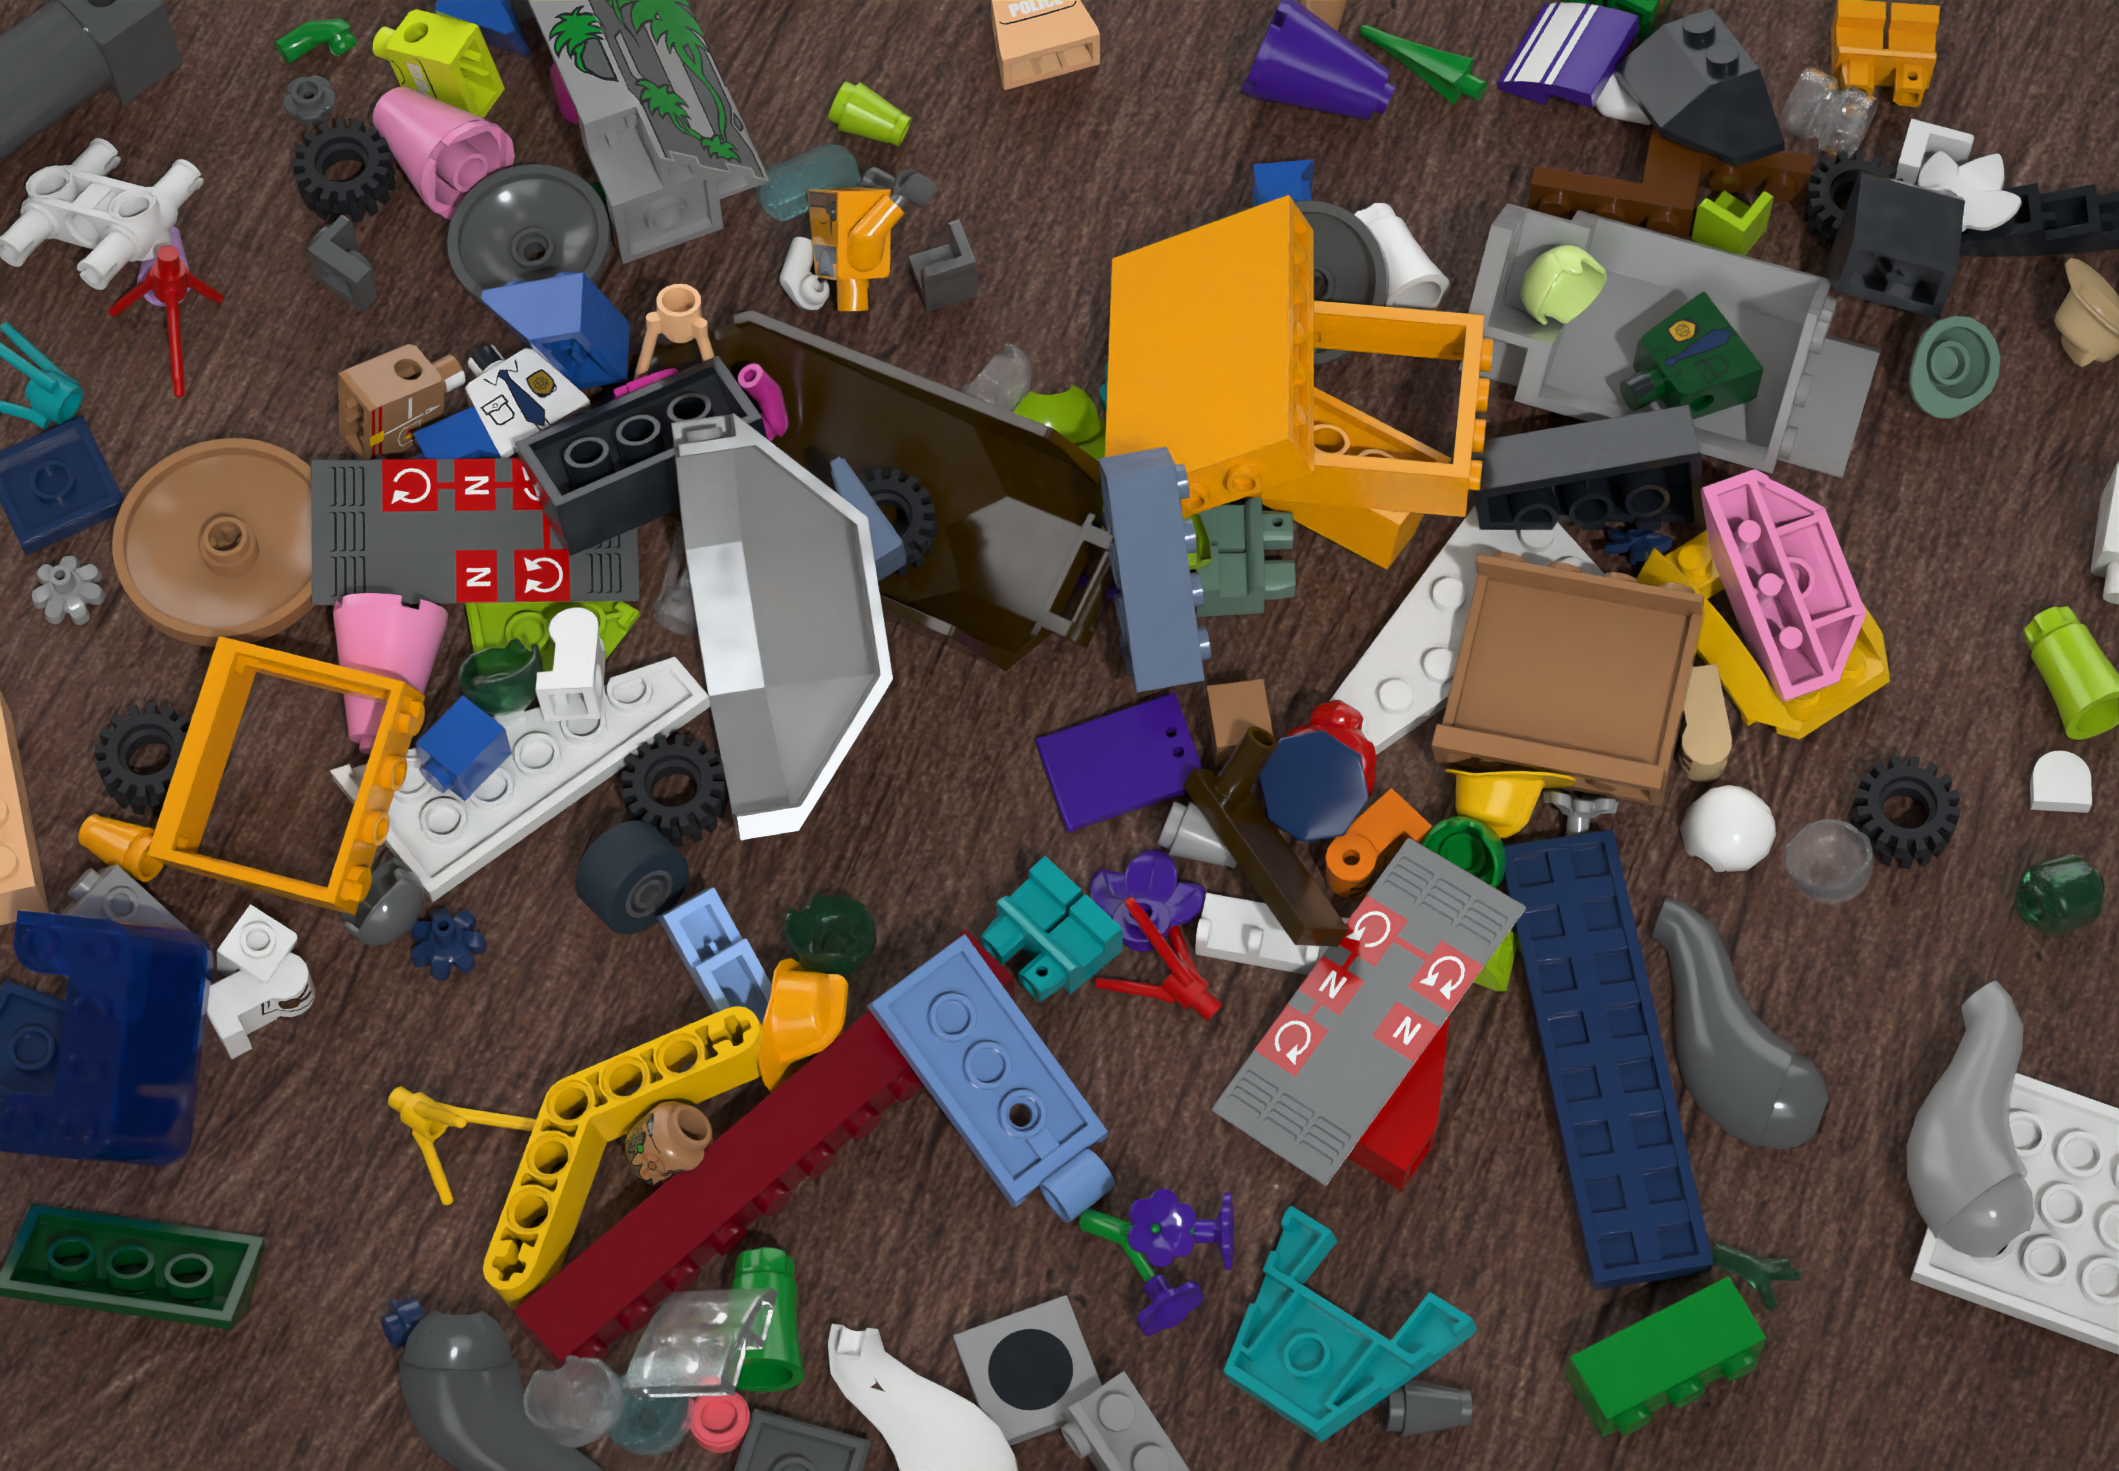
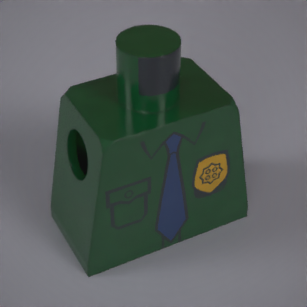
M1704 291L1639 339L1633 363L1636 374L1620 382V392L1627 406L1633 411H1638L1655 401L1659 403L1662 409L1689 405L1693 420L1757 398L1764 368Z

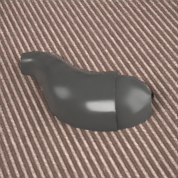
M1667 897L1656 922L1652 938L1663 948L1669 957L1674 989L1675 1055L1684 1085L1699 1108L1725 1132L1757 1149L1759 1145L1776 1149L1800 1146L1815 1136L1828 1102L1829 1093L1824 1077L1813 1062L1795 1052L1797 1046L1775 1034L1755 1014L1741 991L1726 945L1713 922L1688 904Z
M435 1310L419 1321L407 1339L403 1358H399L402 1396L414 1428L437 1457L458 1471H602L597 1464L554 1433L536 1412L522 1386L518 1360L511 1357L508 1337L494 1318L484 1311L471 1315H449Z

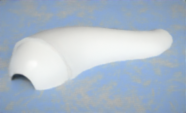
M832 1324L828 1339L831 1375L845 1397L884 1436L895 1455L900 1471H1019L1016 1457L1001 1429L975 1404L917 1375L886 1353L878 1329L866 1328L865 1331H854L846 1328L844 1325ZM877 1381L884 1391L872 1388V1386Z

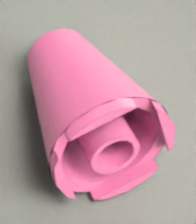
M404 86L391 89L382 95L376 104L373 112V125L375 129L379 131L381 138H385L389 150L426 206L446 219L452 220L460 202L479 182L498 171L513 167L515 154L512 139L499 125L490 120Z
M349 594L343 596L342 604L336 600L333 618L339 665L404 681L421 694H424L447 628V611L439 605L421 599L419 610L402 605V596L394 594ZM343 694L349 739L360 744V752L370 755L386 704Z

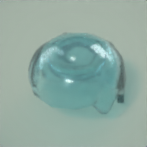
M664 1364L636 1367L617 1378L605 1398L602 1426L612 1440L627 1452L637 1456L662 1455L679 1445L692 1427L695 1412L692 1393L686 1381Z

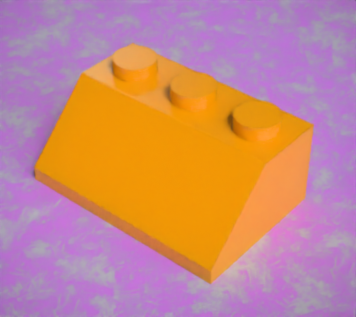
M1314 387V452L1451 463L1452 458ZM1261 492L1248 497L1252 499L1261 497ZM1262 499V504L1275 511L1293 513L1294 521L1386 570L1413 537L1424 516V513Z

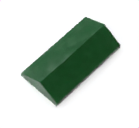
M31 1204L0 1272V1296L232 1330L250 1309L265 1247L264 1237Z

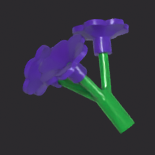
M1168 1189L1154 1191L1149 1199L1136 1200L1129 1210L1131 1223L1091 1208L1086 1209L1082 1213L1079 1220L1080 1229L1121 1245L1145 1281L1143 1290L1152 1304L1137 1317V1322L1141 1326L1140 1329L1144 1335L1151 1336L1163 1328L1170 1329L1185 1320L1190 1311L1198 1307L1204 1300L1201 1288L1196 1281L1187 1282L1178 1288H1171L1163 1275L1156 1276L1148 1262L1155 1267L1167 1266L1173 1261L1174 1257L1187 1256L1192 1251L1195 1240V1243H1216L1223 1257L1224 1269H1233L1234 1205L1232 1204V1193H1224L1222 1208L1216 1219H1196L1191 1206L1185 1203H1178L1176 1195Z

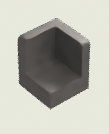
M960 220L948 223L949 244L908 256L909 269L926 312L978 296L976 260Z

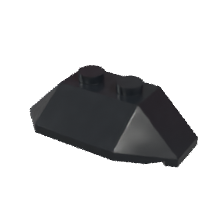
M1713 9L1694 13L1660 26L1642 37L1615 66L1616 77L1658 133L1666 139L1697 152L1718 155L1721 162L1733 167L1785 150V142L1759 67Z

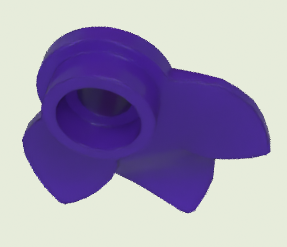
M1159 849L1145 851L1137 855L1128 864L1125 874L1111 870H1097L1092 877L1090 885L1091 899L1123 928V944L1129 949L1139 952L1150 951L1155 948L1126 908L1124 903L1127 898L1133 897L1164 939L1171 927L1191 922L1202 910L1205 901V887L1196 883H1178L1174 860L1167 853Z

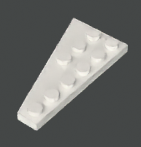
M1475 506L1472 508L1330 699V701L1342 700L1361 713L1363 717L1361 731L1367 740L1373 743L1376 755L1447 706L1478 575L1475 563L1477 554L1492 557L1496 552H1508L1521 556L1526 560V563L1548 567L1552 562H1563L1580 568L1582 573L1605 576L1601 569L1558 522L1552 530H1480Z
M672 657L609 678L608 684L603 687L601 719L544 721L540 707L524 711L523 707L491 717L506 729L512 754L466 801L462 800L450 789L442 793L429 784L419 770L422 764L417 747L408 750L405 758L407 760L406 778L402 787L395 791L388 812L390 826L384 841L385 845L395 857L403 861L419 877L424 886V893L432 902L436 901L627 766L626 761L631 754L637 758L640 757L638 747L646 741L651 748L657 745L656 737L666 735L667 738L710 707L708 694L678 659ZM348 764L330 770L333 781L353 805L355 804L367 764L353 769Z

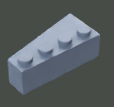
M1167 447L1098 458L1105 522L1109 535H1114L1115 542L1109 544L1108 547L1110 566L1116 588L1121 589L1122 592L1114 594L1116 616L1119 619L1122 636H1118L1120 654L1136 692L1205 681L1202 661L1211 659V648L1206 626L1197 627L1195 607L1204 606V596L1199 573H1190L1188 554L1197 552V544L1191 518L1183 519L1180 499L1190 497L1184 464L1175 465Z

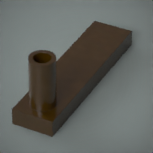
M1251 726L1247 729L1221 771L1193 769L1183 787L1295 945L1338 947L1349 931L1348 927L1250 792V788L1278 747L1277 740L1268 731L1260 727Z

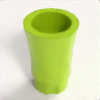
M2055 606L2036 615L2031 623L2023 629V637L2032 651L2031 658L2054 699L2067 736L2075 740L2088 739L2119 724V673L2099 648L2087 626L2080 623L2069 606L2061 608Z

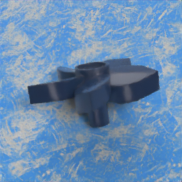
M1636 525L1627 532L1608 527L1607 535L1614 542L1606 544L1605 554L1630 551L1629 564L1639 565L1640 561L1645 562L1654 547L1660 553L1670 549L1672 539L1662 533L1652 532V530H1637Z

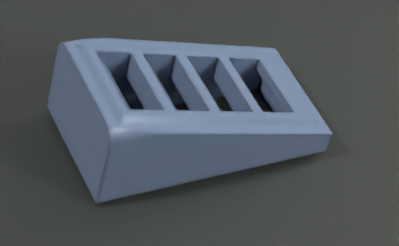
M839 456L830 462L834 486L837 494L868 517L879 582L906 564L907 557L904 544L844 458L841 459Z

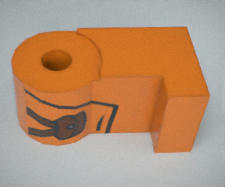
M1391 788L1352 823L1344 836L1335 838L1328 847L1325 860L1327 885L1332 892L1340 897L1352 899L1363 896L1374 885L1375 875L1392 861L1405 841L1410 838L1420 844L1432 828V825Z

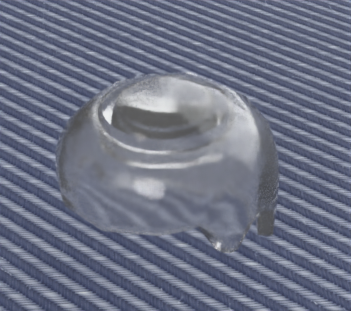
M1006 343L1004 347L1007 350L995 355L971 383L965 384L962 387V393L1014 412L1015 408L1023 403V398L1029 392L1032 365L1025 352L1010 343Z
M1823 819L1804 826L1792 841L1787 844L1785 864L1788 877L1798 892L1810 902L1834 906L1852 901L1865 890L1873 873L1874 857L1867 835L1859 832L1856 827L1848 822Z
M568 1355L565 1365L558 1370L546 1371L538 1369L532 1375L523 1395L525 1417L548 1440L568 1448L587 1446L607 1434L620 1419L625 1400L621 1378L601 1359L584 1357L580 1359L573 1355Z

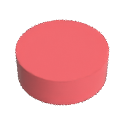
M714 1388L702 1393L694 1401L689 1412V1424L696 1442L704 1449L715 1453L729 1452L743 1444L751 1421L749 1407L744 1398L737 1392L727 1388Z

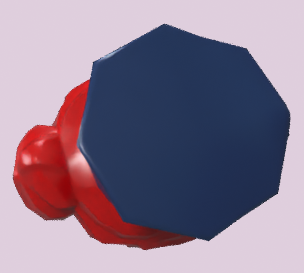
M1333 700L1316 706L1312 710L1309 724L1293 728L1287 737L1280 738L1277 749L1259 774L1269 820L1294 836L1296 840L1315 843L1316 840L1344 836L1371 796L1370 793L1375 782L1376 751L1373 743L1368 741L1361 731L1363 717L1358 710L1342 700Z

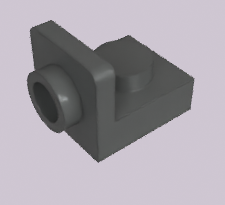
M341 215L331 226H326L318 231L307 251L314 278L356 308L365 312L378 298L372 275L374 270L368 260L356 251L358 243L352 220L345 215Z

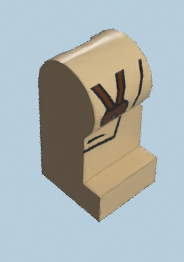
M1717 664L1693 667L1679 728L1681 742L1677 753V763L1681 772L1687 778L1696 782L1716 780L1723 774L1732 748V736Z

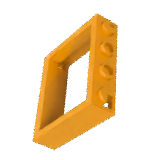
M1314 301V348L1463 361L1453 464L1314 452L1313 475L1262 491L1261 499L1466 517L1468 489L1480 490L1482 461L1471 460L1472 453H1483L1486 419H1475V413H1487L1490 379L1479 378V371L1491 372L1494 339L1483 338L1485 315Z
M219 636L147 855L170 868L355 916L359 902L366 898L371 887L372 873L370 868L377 846L383 844L389 831L390 818L388 812L394 793L402 787L406 778L407 760L405 758L412 737L418 734L424 721L425 708L423 702L425 696L404 681ZM256 672L386 704L328 887L197 854Z

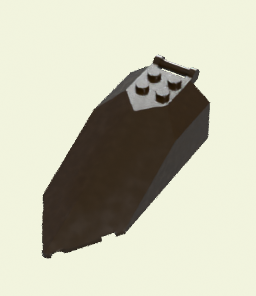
M753 310L734 315V323L712 330L708 328V337L714 357H720L738 384L740 371L745 366L755 363L760 365L781 387L789 426L782 437L779 435L775 436L771 443L836 492L831 474L830 462L840 456L841 459L844 458L856 476L863 473L866 480L874 478L873 469L882 468L883 476L891 477L892 469L902 471L903 479L907 480L911 474L919 480L920 489L926 487L930 493L931 503H934L938 528L937 537L933 538L935 547L931 555L926 552L923 554L924 563L918 569L911 563L907 566L909 574L899 577L898 570L889 575V579L884 578L878 582L885 620L1004 671L1011 668L1051 634L1087 649L1094 635L1090 628L1114 581L1108 550L1109 544L1115 543L1114 535H1109L1108 531L1102 529L1103 497L1099 462L1049 426ZM666 336L658 337L647 376L667 369H677L678 372L702 363L703 360L697 340L693 338L685 343H676L667 339ZM643 342L629 346L627 382L601 386L605 394L602 400L603 405L613 401V389L624 386L626 383L634 380ZM742 388L760 414L762 411L758 403ZM880 506L879 509L900 536L907 526L908 519L906 515L894 506ZM680 509L664 515L682 524ZM1093 548L1102 550L1070 619L1061 617Z

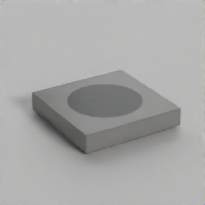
M1067 1295L953 1335L954 1345L978 1408L999 1426L1009 1446L1062 1428L1067 1423L1061 1416V1413L1102 1386Z

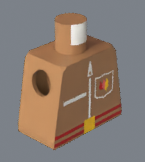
M407 344L338 373L339 436L359 460L393 459L416 444L414 432L444 419V394L465 383V374L461 365L451 354L430 363L417 346Z

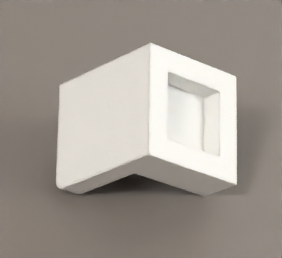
M1911 119L1895 179L1903 178L1904 182L1919 186L1918 178L1922 167L1938 151H1942L1950 156L1958 167L1966 164L1974 136Z

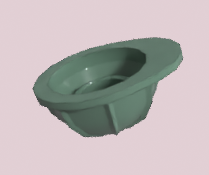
M1950 316L1936 321L1919 337V343L1915 349L1910 367L1909 388L1912 399L1921 411L1933 418L1950 419L1972 409L1992 392L1999 377L2001 357L1996 340L1987 327L1971 317Z

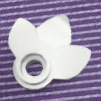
M1938 151L1924 164L1919 174V186L1962 197L1965 200L1962 232L1966 229L1985 231L1999 227L2010 220L2021 206L2020 197L2013 193L2002 191L2005 178L2003 160L2000 154L1981 157L1958 167L1950 156L1942 151Z

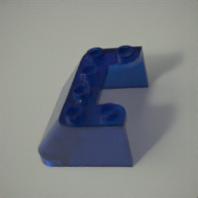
M18 910L14 935V951L20 963L27 969L37 973L69 976L55 1095L15 1093L7 1096L0 1102V1151L155 1167L171 1166L179 1162L187 1154L192 1141L213 967V954L209 944L202 936L182 929L110 919Z

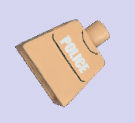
M991 0L992 27L1001 83L1004 90L1100 64V33L1080 0Z

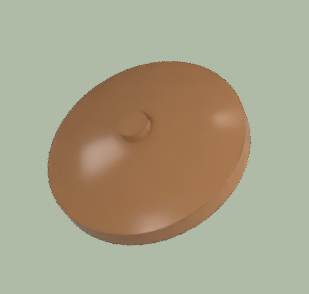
M224 438L185 447L172 453L150 468L136 482L122 503L116 518L112 538L114 566L121 586L135 610L149 624L164 634L186 643L215 647L219 636L245 643H254L285 630L306 615L314 606L312 604L311 467L295 454L271 443L245 438Z

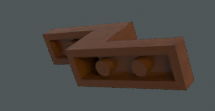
M1652 129L1642 183L1534 166L1528 209L1567 220H1572L1577 211L1580 210L1688 240L1698 186L1710 187L1721 193L1723 191L1727 193L1740 192L1758 196L1765 191L1774 196L1773 201L1775 202L1795 201L1804 203L1814 156L1781 151L1733 167L1721 162L1718 155L1697 152L1662 137L1657 130Z

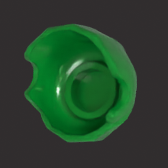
M1456 815L1432 826L1420 843L1422 846L1495 889L1504 878L1507 860L1505 848L1497 833L1486 823L1470 817Z

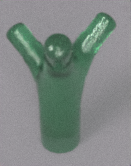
M1719 1241L1716 1243L1711 1254L1714 1266L1741 1276L1751 1283L1761 1294L1769 1311H1773L1779 1306L1771 1287V1281H1798L1801 1278V1271L1799 1269L1789 1268L1790 1262L1787 1258H1759Z

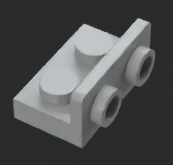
M1125 1371L1061 1413V1416L1067 1423L1061 1428V1432L1068 1445L1080 1459L1088 1455L1098 1471H1190Z

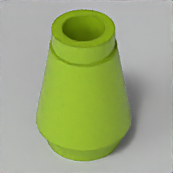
M847 81L843 83L838 91L828 116L829 121L838 125V131L887 144L891 143L897 147L903 142L912 121L911 117L903 114L901 110L863 83L859 82L857 85H853Z

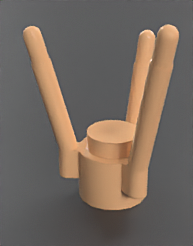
M673 284L665 287L657 296V311L646 315L647 331L635 370L634 380L647 376L658 334L663 333L667 339L676 343H685L695 338L703 362L714 357L708 337L707 321L702 318L701 296L698 291L687 284Z

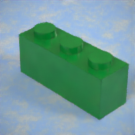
M1728 1276L1570 1356L1565 1377L1601 1438L1616 1430L1619 1431L1621 1436H1625L1649 1423L1653 1418L1651 1412L1669 1403L1677 1409L1695 1401L1705 1393L1704 1385L1722 1376L1725 1377L1727 1382H1730L1748 1374L1759 1364L1757 1358L1761 1354L1766 1336Z

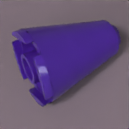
M1281 0L1240 92L1251 98L1369 120L1373 111L1383 115L1396 85L1387 82L1390 74L1387 68L1297 0Z

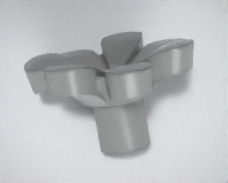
M75 556L63 557L59 565L55 567L44 564L37 571V578L43 585L32 591V602L37 609L45 608V619L51 624L61 623L66 613L70 614L73 623L76 625L85 624L91 617L86 604L100 605L104 602L105 590L96 584L101 581L102 573L93 564L80 567V562Z
M1556 788L1543 790L1544 803H1553L1563 814L1567 815L1565 836L1588 833L1590 818H1596L1599 814L1616 813L1619 804L1614 798H1602V795L1583 792L1581 798H1578L1575 794L1563 793Z

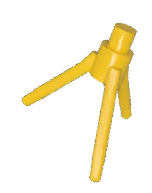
M402 1086L394 1089L388 1099V1105L400 1113L401 1121L413 1129L412 1135L423 1153L435 1188L439 1193L442 1204L445 1206L453 1203V1197L433 1143L435 1139L445 1132L448 1126L464 1128L467 1122L532 1132L536 1119L466 1109L436 1102L422 1092L413 1094Z

